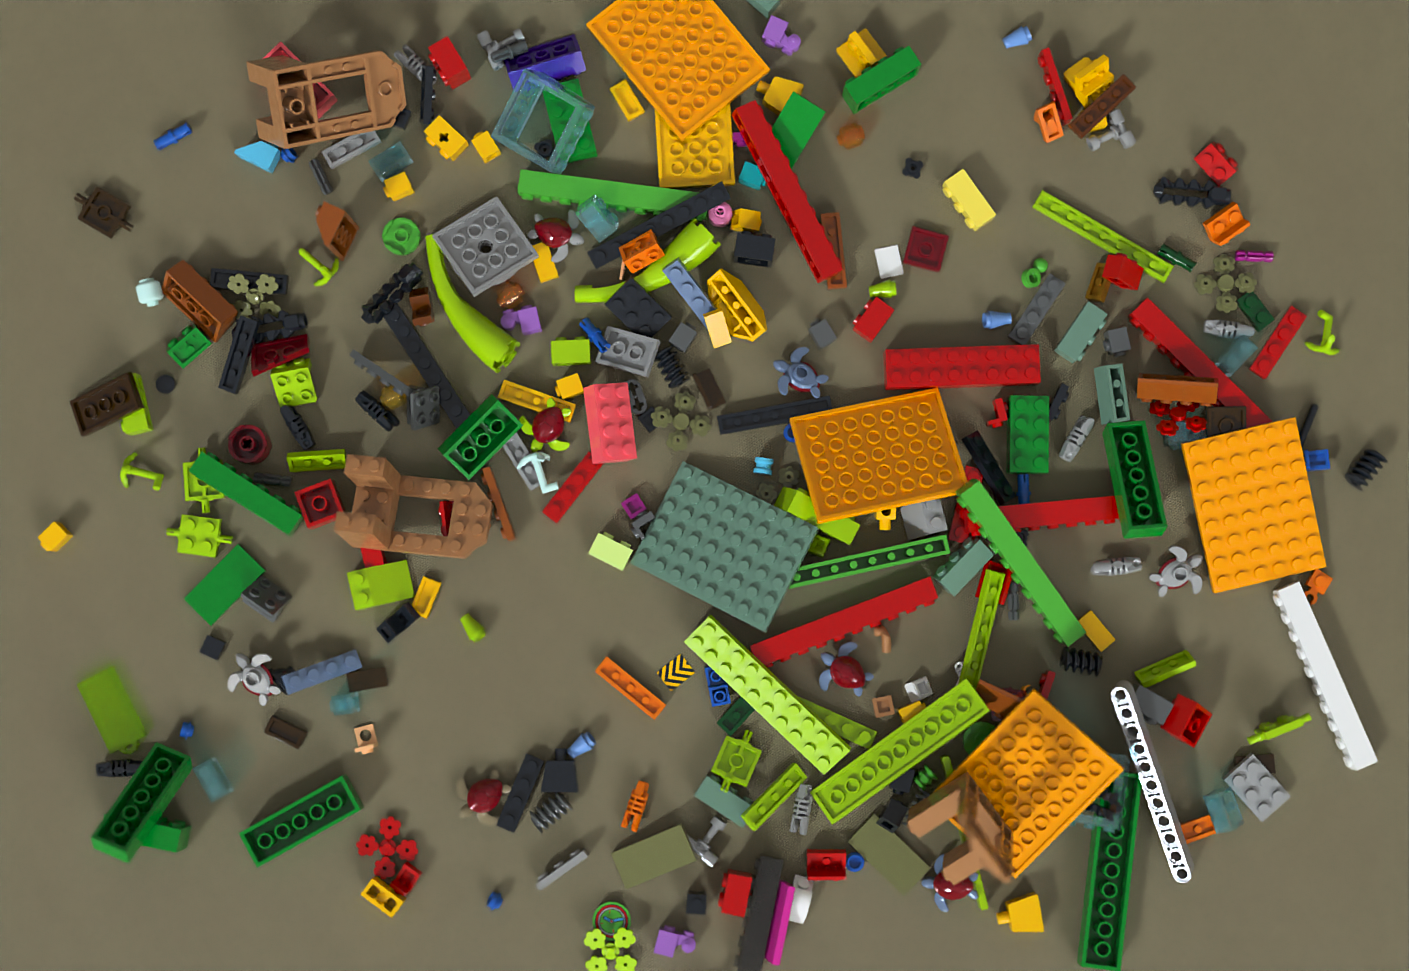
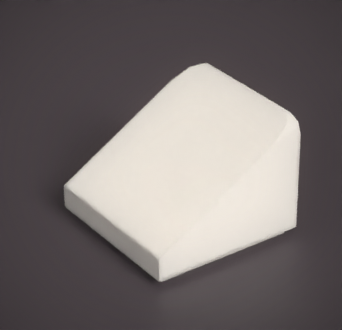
M926 676L905 684V689L911 702L919 701L933 694Z

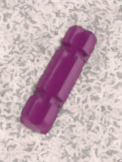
M1237 250L1235 252L1236 261L1272 262L1274 258L1272 251H1265L1263 253V251L1247 250L1245 252V250Z

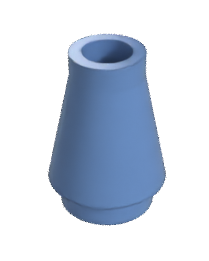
M1021 26L1002 39L1007 49L1028 44L1032 37L1028 27Z
M988 310L982 314L984 328L993 329L1011 324L1012 322L1011 313Z
M589 732L581 733L567 749V752L574 759L594 749L596 741Z

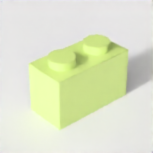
M606 532L603 535L598 533L588 554L624 571L633 553V550L630 549L631 545L622 540L620 543L614 541V536Z

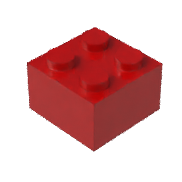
M448 36L428 47L430 51L428 57L435 70H438L445 86L449 85L453 90L472 79L466 65Z
M331 478L294 492L306 526L310 530L334 522L337 511L345 512L335 482Z
M1177 694L1176 698L1171 702L1174 704L1164 724L1159 728L1173 738L1195 748L1212 713L1199 703Z
M728 868V873L723 874L722 887H724V892H720L718 898V907H721V913L739 917L745 916L752 882L751 873Z

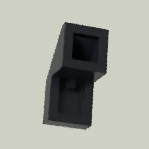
M407 602L395 614L384 620L376 630L389 644L408 629L420 615Z

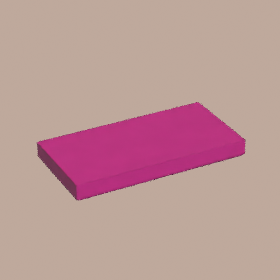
M780 879L778 880L763 953L765 959L772 965L777 966L780 965L795 893L794 886Z

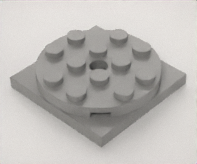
M497 196L432 235L454 271L460 276L474 297L493 285L507 281L519 269L539 258L536 250ZM484 246L491 247L489 253H483L481 249Z

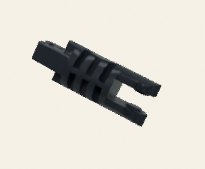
M363 390L357 395L355 401L366 413L368 412V415L373 420L376 419V422L386 431L390 432L393 426L397 427L400 424V421L394 414L386 409L384 405L382 406L380 402H377L378 400Z
M284 405L280 407V412L286 421V425L304 450H308L316 445L310 429L294 406Z
M123 759L100 762L96 764V774L103 777H131L143 760Z

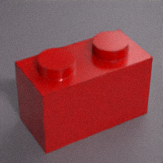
M1116 253V255H1108L1102 277L1121 289L1138 290L1144 268L1139 266L1137 261L1128 259L1126 254Z
M878 297L874 300L870 299L864 306L865 313L862 316L859 314L852 323L855 325L853 331L870 343L895 311Z

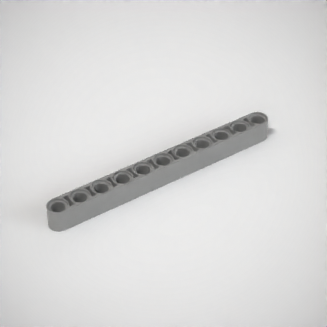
M1121 680L1116 684L1111 693L1112 700L1172 874L1178 882L1185 883L1191 878L1194 863L1134 688L1130 682ZM1119 690L1125 691L1126 695L1121 694ZM1125 708L1131 709L1132 713L1127 712ZM1131 726L1137 727L1138 731L1132 729ZM1137 744L1143 745L1144 748H1140ZM1143 762H1148L1151 766H1146ZM1150 780H1154L1157 784L1151 783ZM1162 815L1167 816L1169 819H1164Z

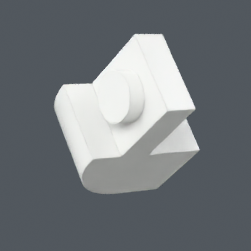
M795 874L792 885L795 887L789 921L803 924L805 921L814 883L813 880H808L807 877Z

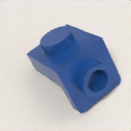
M1328 449L1304 450L1303 456L1307 472L1330 469Z

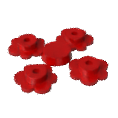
M1161 400L1150 403L1149 412L1151 414H1156L1159 417L1163 416V414H1169V417L1172 419L1161 420L1156 425V430L1160 431L1161 435L1174 436L1176 431L1179 430V426L1176 425L1175 421L1185 420L1186 428L1191 429L1195 433L1206 429L1207 420L1198 416L1186 418V412H1194L1195 409L1199 408V402H1192V405H1183L1178 401V407H1173L1172 409H1170V404L1161 403Z
M393 816L388 817V819L383 818L380 821L381 828L379 832L384 834L386 838L380 844L375 841L374 836L369 837L367 834L361 835L360 841L356 843V847L359 848L358 853L361 856L366 854L372 856L378 848L380 853L385 856L375 862L376 867L374 868V874L380 876L383 880L395 875V863L391 862L388 856L393 855L396 851L400 854L399 858L401 860L413 861L415 855L419 852L418 848H416L415 840H402L401 844L396 847L395 842L391 838L400 833L401 822L395 820Z

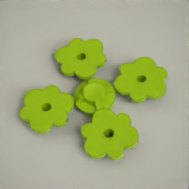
M620 927L617 933L613 935L615 943L608 942L606 944L604 941L606 935L600 929L595 928L592 931H587L584 944L590 946L592 950L602 948L603 955L600 957L592 956L591 960L586 961L585 966L588 971H606L608 969L606 959L611 960L615 958L617 963L615 964L616 970L635 971V966L637 965L635 958H631L629 954L618 956L620 947L629 948L630 944L635 943L636 937L633 935V931Z

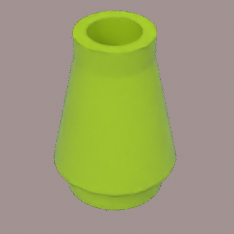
M889 279L869 286L870 297L893 298L892 296H897L895 280L890 281Z
M469 613L460 619L469 640L476 643L486 635L485 628L471 617Z

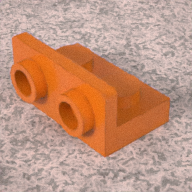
M1235 202L1230 203L1203 222L1210 241L1219 246L1228 243L1230 239L1242 233L1251 225L1248 220L1243 218L1239 206Z
M652 229L619 247L623 262L631 273H635L665 256Z

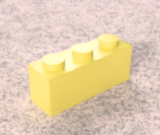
M964 169L943 183L942 190L948 198L951 197L954 202V208L958 213L963 214L966 218L964 221L970 229L973 228L974 231H977L996 216Z

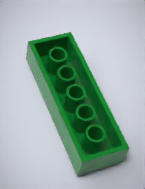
M1144 420L1107 423L1102 435L1123 539L1162 536L1168 526L1146 422Z
M208 451L207 454L204 452L200 453L189 469L191 474L290 537L293 536L304 519L300 509L292 504L288 507L285 505L286 501L276 494L274 496L269 495L270 491L259 483L255 486L252 484L253 480L244 473L238 475L236 473L237 470L230 464L225 462L222 465L219 463L220 459Z
M156 742L90 837L93 848L129 864L193 769L191 757Z
M344 774L243 830L239 835L258 868L365 807L347 774Z

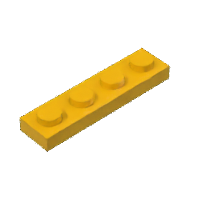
M507 380L503 381L498 395L499 399L536 412L546 409L547 400L552 398L555 401V407H559L561 410L564 408L571 409L570 415L564 417V421L568 423L571 422L576 408V404Z

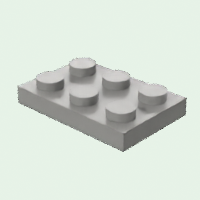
M607 326L604 338L610 344V348L608 349L605 346L606 352L601 353L599 351L595 362L649 377L661 341Z
M1252 753L1248 754L1222 778L1261 822L1291 797Z

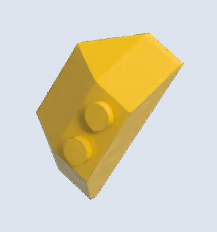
M721 268L707 280L708 297L717 309H722L731 336L754 341L767 330L764 310L740 279Z

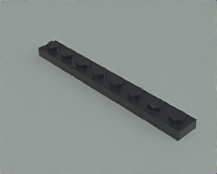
M723 181L587 253L597 269L620 257L619 247L652 229L657 238L731 199Z
M396 303L388 314H384L383 317L428 386H439V403L457 429L471 414L400 306Z

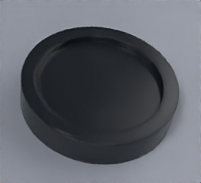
M161 375L156 380V388L163 394H169L175 389L176 382L169 375Z

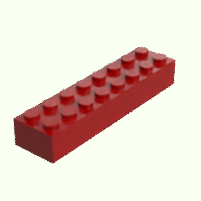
M1039 344L885 349L883 352L885 390L1029 386L1041 383Z

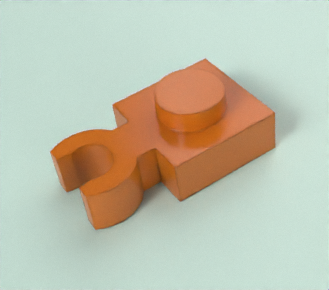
M1319 569L1313 570L1305 583L1309 587L1307 591H1304L1305 596L1307 597L1309 594L1312 597L1309 602L1310 604L1317 602L1318 593L1324 595L1333 580L1332 577Z

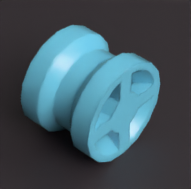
M755 457L756 467L753 473L772 475L771 465H773L774 460Z

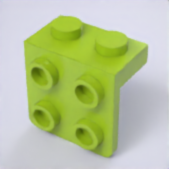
M297 358L292 362H286L271 369L270 375L280 407L284 405L296 406L317 401V394L310 373L312 367L310 358Z

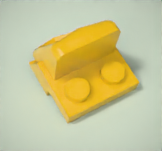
M1104 54L1093 61L1088 57H1084L1063 73L1064 80L1074 91L1075 96L1084 108H1087L1114 83V75L1109 71V58Z

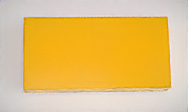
M626 79L609 88L628 122L645 113Z
M542 242L532 245L539 258L534 260L540 282L544 283L559 278L555 264L551 261L552 255L549 247Z
M719 308L703 314L713 347L717 348L731 343V337L722 309Z
M423 576L412 602V607L421 617L428 619L442 583Z
M1091 610L1078 619L1086 631L1085 635L1099 652H1102L1116 640Z

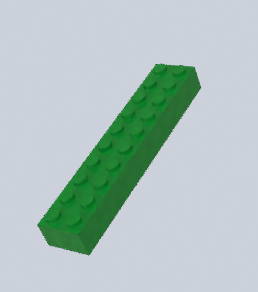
M1122 771L1106 787L1109 789L1108 794L1119 793L1117 800L1122 806L1121 813L1114 816V821H1108L1106 818L1097 816L1095 813L1093 815L1077 963L1081 967L1121 971L1141 793V781L1138 773ZM1098 796L1095 798V803L1110 809L1111 804L1107 800H1103V798Z

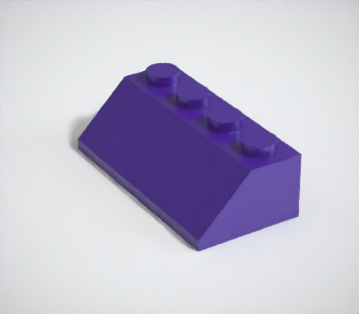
M575 34L530 47L528 52L519 54L513 59L507 58L504 60L514 93L524 92L529 88L543 86L548 82L560 81L564 77L579 75L583 71H587Z

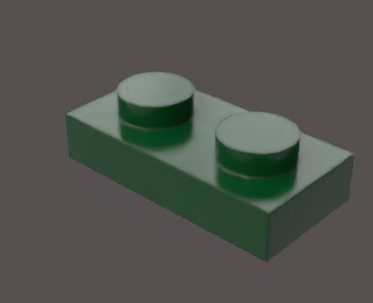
M1254 292L1246 293L1235 301L1258 332L1275 320Z
M740 696L717 721V724L731 736L755 709Z

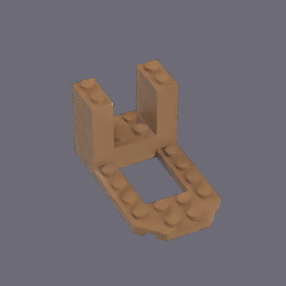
M380 50L309 63L284 55L246 62L249 81L267 87L271 116L256 119L259 138L284 149L390 128L396 122L395 118L399 112L403 111L406 106L402 68ZM363 74L369 111L318 121L313 83Z
M347 454L344 474L356 485L352 513L337 511L334 531L353 548L466 559L474 550L487 543L493 504L476 482L400 475L386 458ZM408 496L454 501L448 536L394 531L399 497Z
M968 771L909 808L907 827L918 838L957 814V822L964 830L968 840L944 854L942 874L947 881L950 880L953 885H956L983 867L986 870L990 869L994 876L1005 883L1013 880V833Z

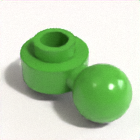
M1037 258L1033 262V268L1023 271L1021 280L1025 287L1032 288L1040 284V273L1045 272L1048 268V262L1044 258Z

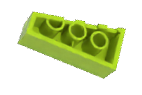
M783 486L774 504L775 507L818 527L822 533L844 544H851L860 527V524L855 522L856 518L849 517L818 524L811 498L808 496L809 492L802 488L795 490Z

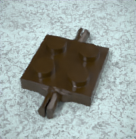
M96 187L88 198L80 193H77L74 197V200L83 204L82 211L77 219L112 239L120 227L128 232H131L134 228V225L125 221L131 206L101 188Z

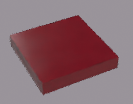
M912 226L902 263L939 273L949 235Z

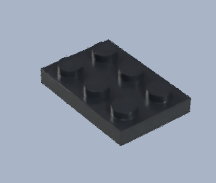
M632 276L604 303L633 333L650 338L672 318V315Z

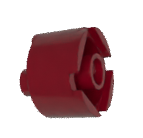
M240 425L230 433L228 438V450L231 456L246 464L255 465L264 461L272 449L268 434L263 429L254 425ZM248 441H251V442H252V443H251V445H252L251 448H248V446H249L248 443H247Z

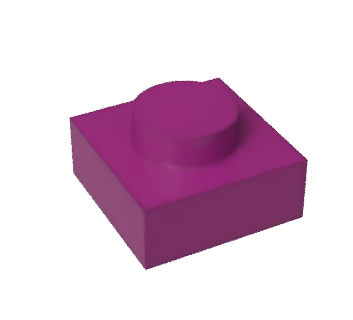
M740 132L732 133L733 145H737V147L747 146Z
M637 493L621 503L631 520L647 510Z

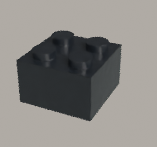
M749 231L737 233L734 263L771 268L776 238H772V235L769 234L756 236Z

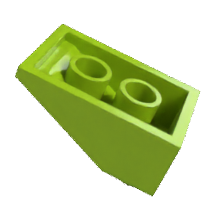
M407 560L347 572L355 610L368 609L415 597Z

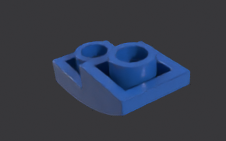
M705 666L712 707L731 703L727 682L710 666Z

